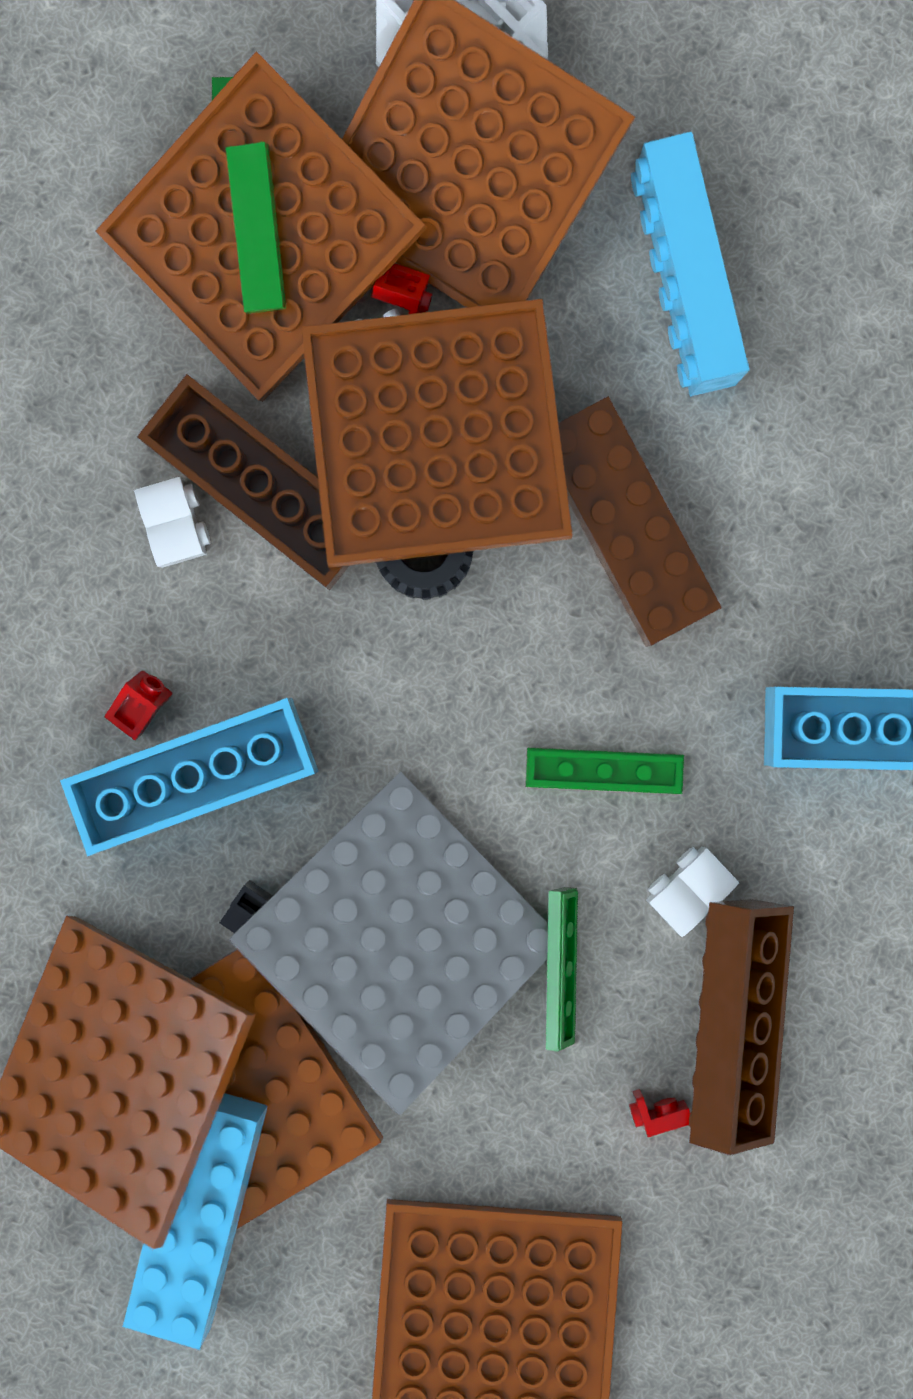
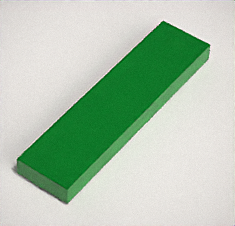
M266 142L226 147L244 312L251 314L286 309L269 145Z
M527 748L525 787L682 794L684 755Z
M562 887L548 892L546 1050L560 1051L575 1043L577 888Z

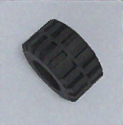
M473 551L449 553L441 566L430 572L415 571L408 567L403 559L376 562L384 579L397 592H401L413 599L422 598V600H429L433 597L447 595L449 591L456 589L461 584V581L470 570Z

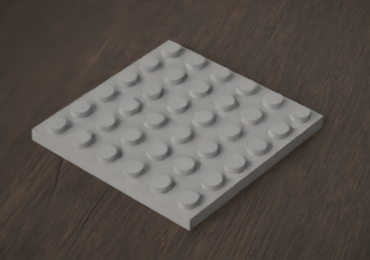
M400 772L228 940L398 1115H401L547 960L548 923Z

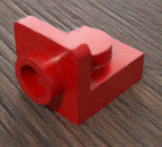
M394 263L383 276L376 280L372 298L408 309L409 314L428 312L433 293L427 292L430 275Z
M141 671L125 683L104 718L136 741L144 733L160 707L171 698L173 693L164 686L160 679L149 675L145 671Z
M641 1090L632 1091L635 1103L629 1104L635 1127L643 1126L647 1137L689 1125L690 1110L684 1100L677 1102V1099L674 1097L662 1099L654 1103L655 1109L648 1110Z

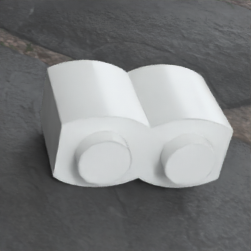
M176 477L134 490L151 551L158 567L163 568L207 555L205 545L211 544L210 537L204 521L197 522L194 507L199 506V501L192 483L186 485L182 477Z
M703 846L698 851L694 847L687 850L677 860L676 863L680 868L669 878L666 874L661 875L648 888L651 895L646 901L681 937L691 931L709 912V902L722 901L739 884L737 879L720 861Z

